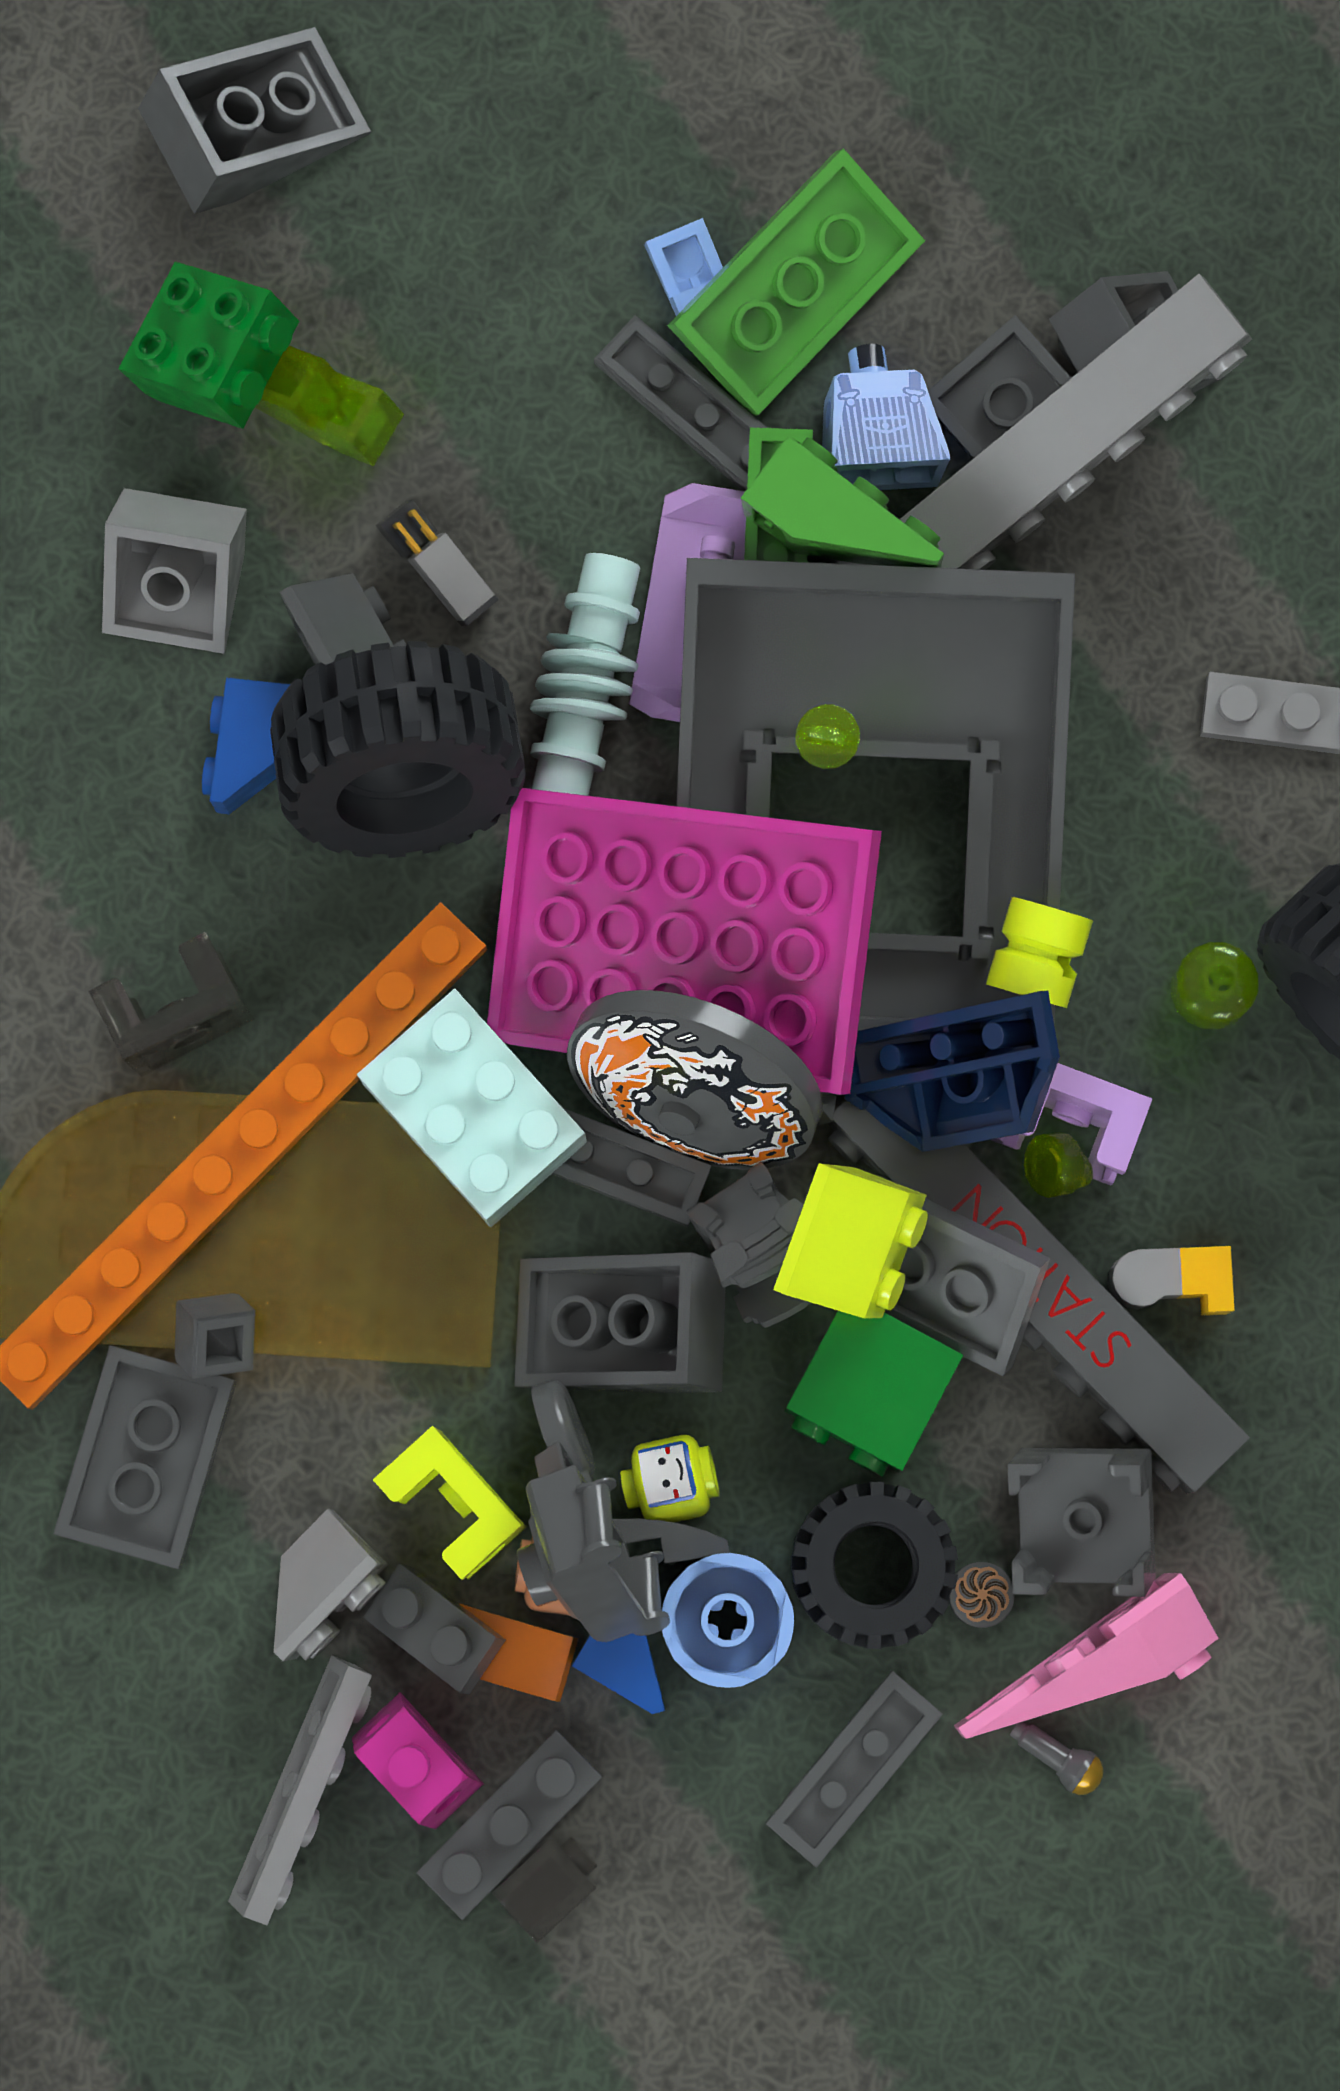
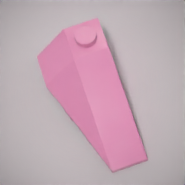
M1164 1573L1154 1580L1145 1597H1131L954 1726L959 1734L967 1739L1167 1677L1172 1672L1181 1680L1211 1659V1655L1206 1648L1219 1638L1181 1573Z

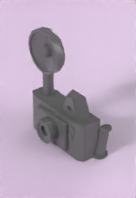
M556 1380L545 1381L533 1386L531 1389L532 1401L547 1449L534 1457L539 1478L529 1481L526 1486V1493L531 1507V1517L528 1522L534 1543L517 1550L520 1569L532 1600L537 1607L559 1600L570 1616L578 1619L590 1636L600 1642H609L631 1633L644 1636L663 1630L670 1623L668 1613L661 1611L658 1563L663 1561L664 1554L660 1551H653L640 1556L630 1557L625 1538L612 1520L610 1491L616 1487V1480L608 1477L592 1481L595 1466L591 1447L580 1415L569 1392L562 1383Z

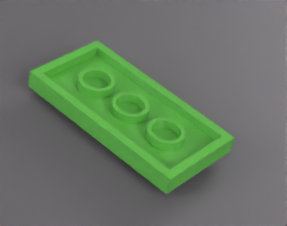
M843 148L835 151L667 326L734 399L753 416H756L770 404L925 240Z

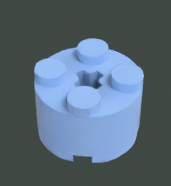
M714 1554L699 1559L686 1567L671 1584L662 1607V1611L667 1612L670 1618L669 1625L662 1630L665 1644L673 1659L694 1679L716 1687L744 1686L768 1674L784 1657L793 1635L794 1612L785 1586L770 1568L754 1558L741 1554ZM724 1600L736 1602V1613L746 1616L744 1629H733L730 1639L718 1637V1626L708 1623L710 1610L720 1611Z

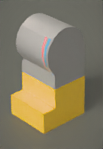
M1231 1246L1139 1249L1128 1252L1114 1262L1108 1273L1107 1285L1109 1292L1125 1308L1135 1310L1146 1308L1159 1299L1200 1298L1201 1315H1227L1235 1311Z

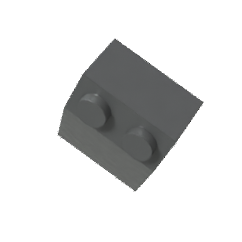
M315 27L159 69L138 107L194 214L236 202L371 133L367 122Z
M692 1252L520 1259L514 1387L532 1389L537 1384L556 1380L562 1383L567 1390L644 1393L722 1392L726 1287H722L712 1259Z

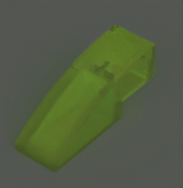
M289 346L283 352L264 389L260 402L255 406L258 410L315 441L373 467L404 416V413L384 390L338 373L325 359Z

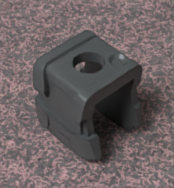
M762 1162L750 1168L746 1175L704 1203L699 1202L688 1209L686 1213L711 1255L722 1287L724 1288L731 1284L736 1285L739 1294L733 1298L743 1321L746 1323L753 1321L755 1324L759 1323L762 1327L766 1328L794 1315L811 1304V1302L773 1290L803 1204L796 1198L789 1201L778 1191L773 1178Z

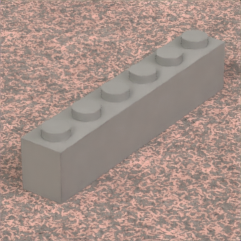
M1200 274L1196 275L899 520L905 523L909 516H913L927 525L941 538L937 544L939 546L938 549L944 553L941 568L986 570L996 561V558L991 553L992 550L1010 536L1017 543L1036 530L1046 520L1040 511L1059 496L1066 503L1083 492L1095 480L1090 472L1108 456H1111L1115 462H1118L1136 449L1146 439L1140 430L1159 415L1165 421H1168L1183 411L1196 399L1191 389L1211 373L1216 380H1219L1235 369L1248 356L1242 348L1253 339L1207 280Z

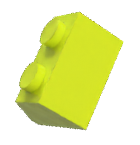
M819 1163L773 1290L864 1319L882 1318L885 1309L891 1311L902 1293L905 1274L899 1272L907 1248L916 1247L925 1230L928 1213L922 1210L927 1195L858 1168Z

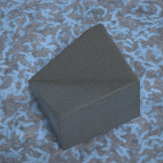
M236 1293L176 1301L175 1360L177 1364L192 1379L253 1370L255 1309Z

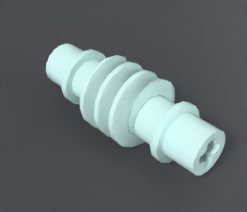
M603 553L586 554L577 592L569 593L564 603L566 608L572 611L568 633H549L546 636L549 643L557 649L545 651L542 655V665L552 673L539 676L535 684L538 692L547 698L534 700L530 706V710L533 713L548 719L543 741L533 743L530 754L538 759L532 789L588 796L593 773L604 771L606 761L598 756L604 730L603 721L625 720L627 718V712L608 703L609 696L632 695L633 688L613 677L615 672H635L639 665L620 654L627 625L637 623L640 615L639 610L632 606L640 566L630 560Z

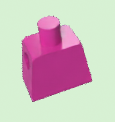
M401 1692L352 1737L354 1753L358 1759L420 1825L436 1830L484 1784Z

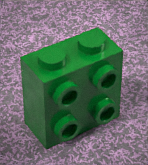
M175 261L118 369L147 396L244 429L252 411L260 402L264 389L283 352L289 347L292 335L300 321L271 290Z
M837 1311L784 1411L796 1417L791 1428L805 1437L825 1446L831 1436L852 1447L853 1450L848 1459L880 1477H883L887 1468L899 1473L903 1471L963 1354L885 1312L882 1318L864 1319Z

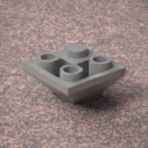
M327 1509L281 1556L274 1653L283 1662L297 1659L299 1656L305 1661L309 1657L315 1658L340 1632L327 1617L334 1610L336 1612H343L346 1607L352 1612L356 1609L360 1611L386 1584L378 1574L388 1564L334 1510Z

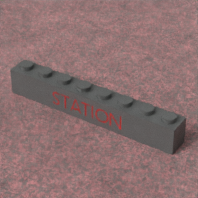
M847 1100L834 1111L833 1122L828 1123L834 1132L828 1137V1140L849 1163L855 1165L862 1159L877 1175L926 1194L927 1199L1051 1258L1022 1342L1033 1351L1043 1345L1060 1363L1053 1369L1057 1378L1078 1398H1081L1088 1392L1105 1409L1098 1418L1106 1429L1122 1444L1127 1445L1134 1439L1143 1449H1151L1152 1476L1165 1489L1172 1493L1179 1486L1186 1494L1196 1492L1250 1439L1243 1429L965 1144L922 1152L885 1127L866 1109L860 1110Z

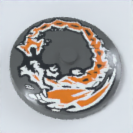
M652 990L624 991L604 996L590 1004L582 1012L568 1043L567 1061L573 1079L587 1099L601 1113L631 1135L711 1166L749 1170L759 1162H762L766 1168L789 1163L807 1150L822 1116V1095L814 1076L804 1062L785 1043L751 1020L724 1007L698 998Z

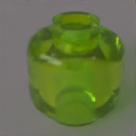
M1208 942L1193 948L1177 965L1171 979V998L1177 1012L1188 1023L1202 1029H1222L1235 1024L1253 1006L1259 992V975L1253 961L1242 949L1226 942ZM1209 976L1214 982L1212 986L1209 983ZM1220 985H1227L1228 990L1218 991Z

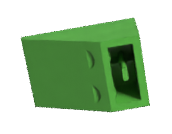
M788 435L741 497L744 515L794 553L863 565L941 568L944 553L938 549L939 546L937 545L941 538L932 529L913 516H909L906 522L903 523L888 511L889 508L886 504L889 498L860 476H858L853 484L837 472L838 469L834 465L838 460L823 446L809 437L801 445Z

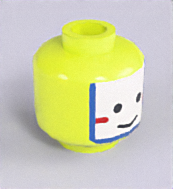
M679 1435L637 1445L631 1456L632 1469L620 1472L623 1493L628 1509L640 1507L645 1519L674 1523L701 1517L709 1511L710 1498L719 1496V1485L710 1447L704 1446L699 1448L697 1441L689 1435Z

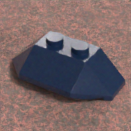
M1048 990L859 1030L857 1032L850 1094H845V1099L860 1110L866 1109L885 1127L922 1152L1034 1132L1060 1058Z

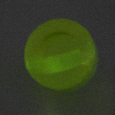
M834 704L819 705L808 710L800 719L795 732L796 747L801 757L810 765L820 769H835L846 764L855 755L860 743V729L855 718L845 708Z
M1064 1132L1035 1136L1029 1142L1024 1157L1025 1174L1031 1187L1039 1195L1050 1198L1072 1194L1078 1188L1088 1186L1093 1180V1167L1089 1159L1081 1151L1077 1141L1069 1134Z

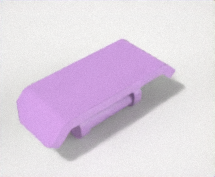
M691 483L665 495L636 663L639 665L637 671L634 672L633 691L629 701L631 706L652 718L680 722L687 558L744 560L746 516L744 515L741 497L745 491Z

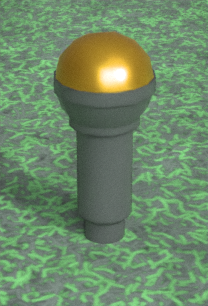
M1025 1722L1017 1723L1009 1736L1017 1740L1018 1746L1057 1771L1055 1775L1059 1777L1060 1782L1070 1793L1086 1795L1100 1785L1103 1778V1766L1100 1759L1092 1751L1075 1749L1074 1747L1069 1749L1034 1724H1026Z

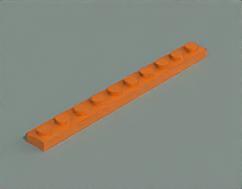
M440 902L0 1345V1381L28 1409L33 1410L360 1080L357 1074L415 1024L487 951V946Z

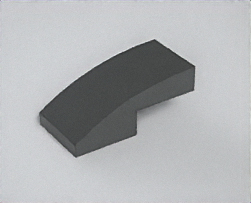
M612 1519L625 1538L626 1544L661 1538L665 1564L709 1557L714 1554L730 1553L728 1540L692 1526L662 1520Z

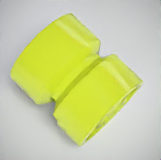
M1011 897L1002 927V933L1009 942L1007 947L995 951L986 985L1020 995L1048 990L1051 1004L1067 1008L1077 973L1069 964L1072 958L1083 955L1093 920L1035 902Z

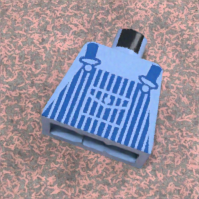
M863 344L853 348L848 353L851 373H840L833 377L824 402L822 446L838 460L834 465L838 469L837 472L852 484L860 476L879 490L937 487L950 461V455L922 374L914 369L888 371L885 349L882 345Z

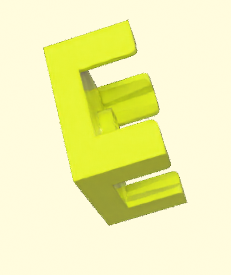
M431 1426L379 1473L373 1481L391 1501H399L402 1504H406L438 1474L445 1479L446 1482L438 1490L463 1518L467 1517L472 1511L479 1518L442 1553L443 1560L461 1580L465 1578L469 1580L518 1536L526 1526L442 1431Z

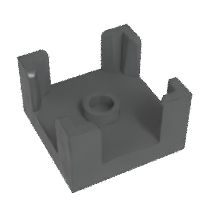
M1021 1448L1008 1463L1009 1495L1019 1493L1021 1550L1012 1561L1013 1594L1043 1595L1049 1591L1054 1582L1116 1583L1112 1589L1113 1596L1145 1597L1156 1578L1151 1449Z

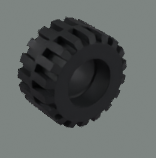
M869 1482L845 1487L826 1497L806 1516L807 1518L798 1530L791 1556L793 1586L797 1598H799L810 1619L835 1639L867 1649L896 1647L908 1643L912 1638L927 1632L933 1627V1622L939 1615L944 1614L950 1604L948 1600L952 1589L956 1588L958 1574H955V1561L958 1560L956 1546H953L949 1535L951 1530L946 1521L941 1519L933 1510L935 1507L925 1498L921 1499L911 1493L912 1490L899 1485L884 1484V1482ZM865 1526H880L898 1534L908 1546L912 1558V1574L908 1585L898 1597L884 1604L868 1605L854 1600L842 1589L835 1573V1557L840 1544L851 1532Z

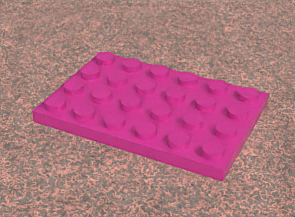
M522 788L511 808L487 1024L505 1044L567 1053L569 1040L582 1012L596 1000L610 994L633 990L677 993L711 1002L758 1024L785 1043L804 1062L814 1076L820 1092L840 1095L850 1094L882 831Z

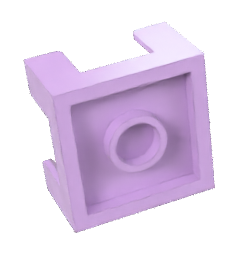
M1058 1063L1042 1110L1044 1107L1052 1109L1053 1116L1076 1126L1087 1128L1089 1124L1100 1127L1083 1174L1111 1186L1115 1181L1117 1173L1123 1175L1127 1170L1152 1098ZM1034 1132L991 1140L1018 1150L1021 1148L1024 1137L1030 1136Z

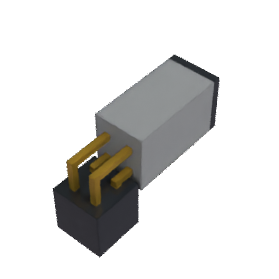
M413 499L406 500L376 525L401 557H407L414 552L407 560L461 626H468L499 600L446 533L435 535L437 529ZM426 540H429V542L425 544L422 548L419 547Z

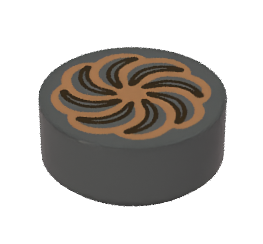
M975 1562L965 1565L955 1573L958 1574L956 1588L952 1589L948 1601L950 1602L951 1610L960 1621L972 1627L987 1628L997 1625L1008 1616L1013 1607L1015 1595L1013 1594L1012 1581L1005 1571L988 1562Z

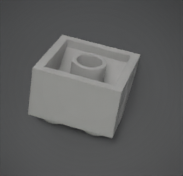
M124 488L105 522L102 633L224 654L244 559L247 509Z

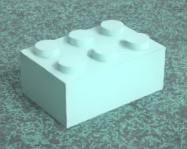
M455 988L357 1074L365 1088L490 1228L587 1143L585 1132Z

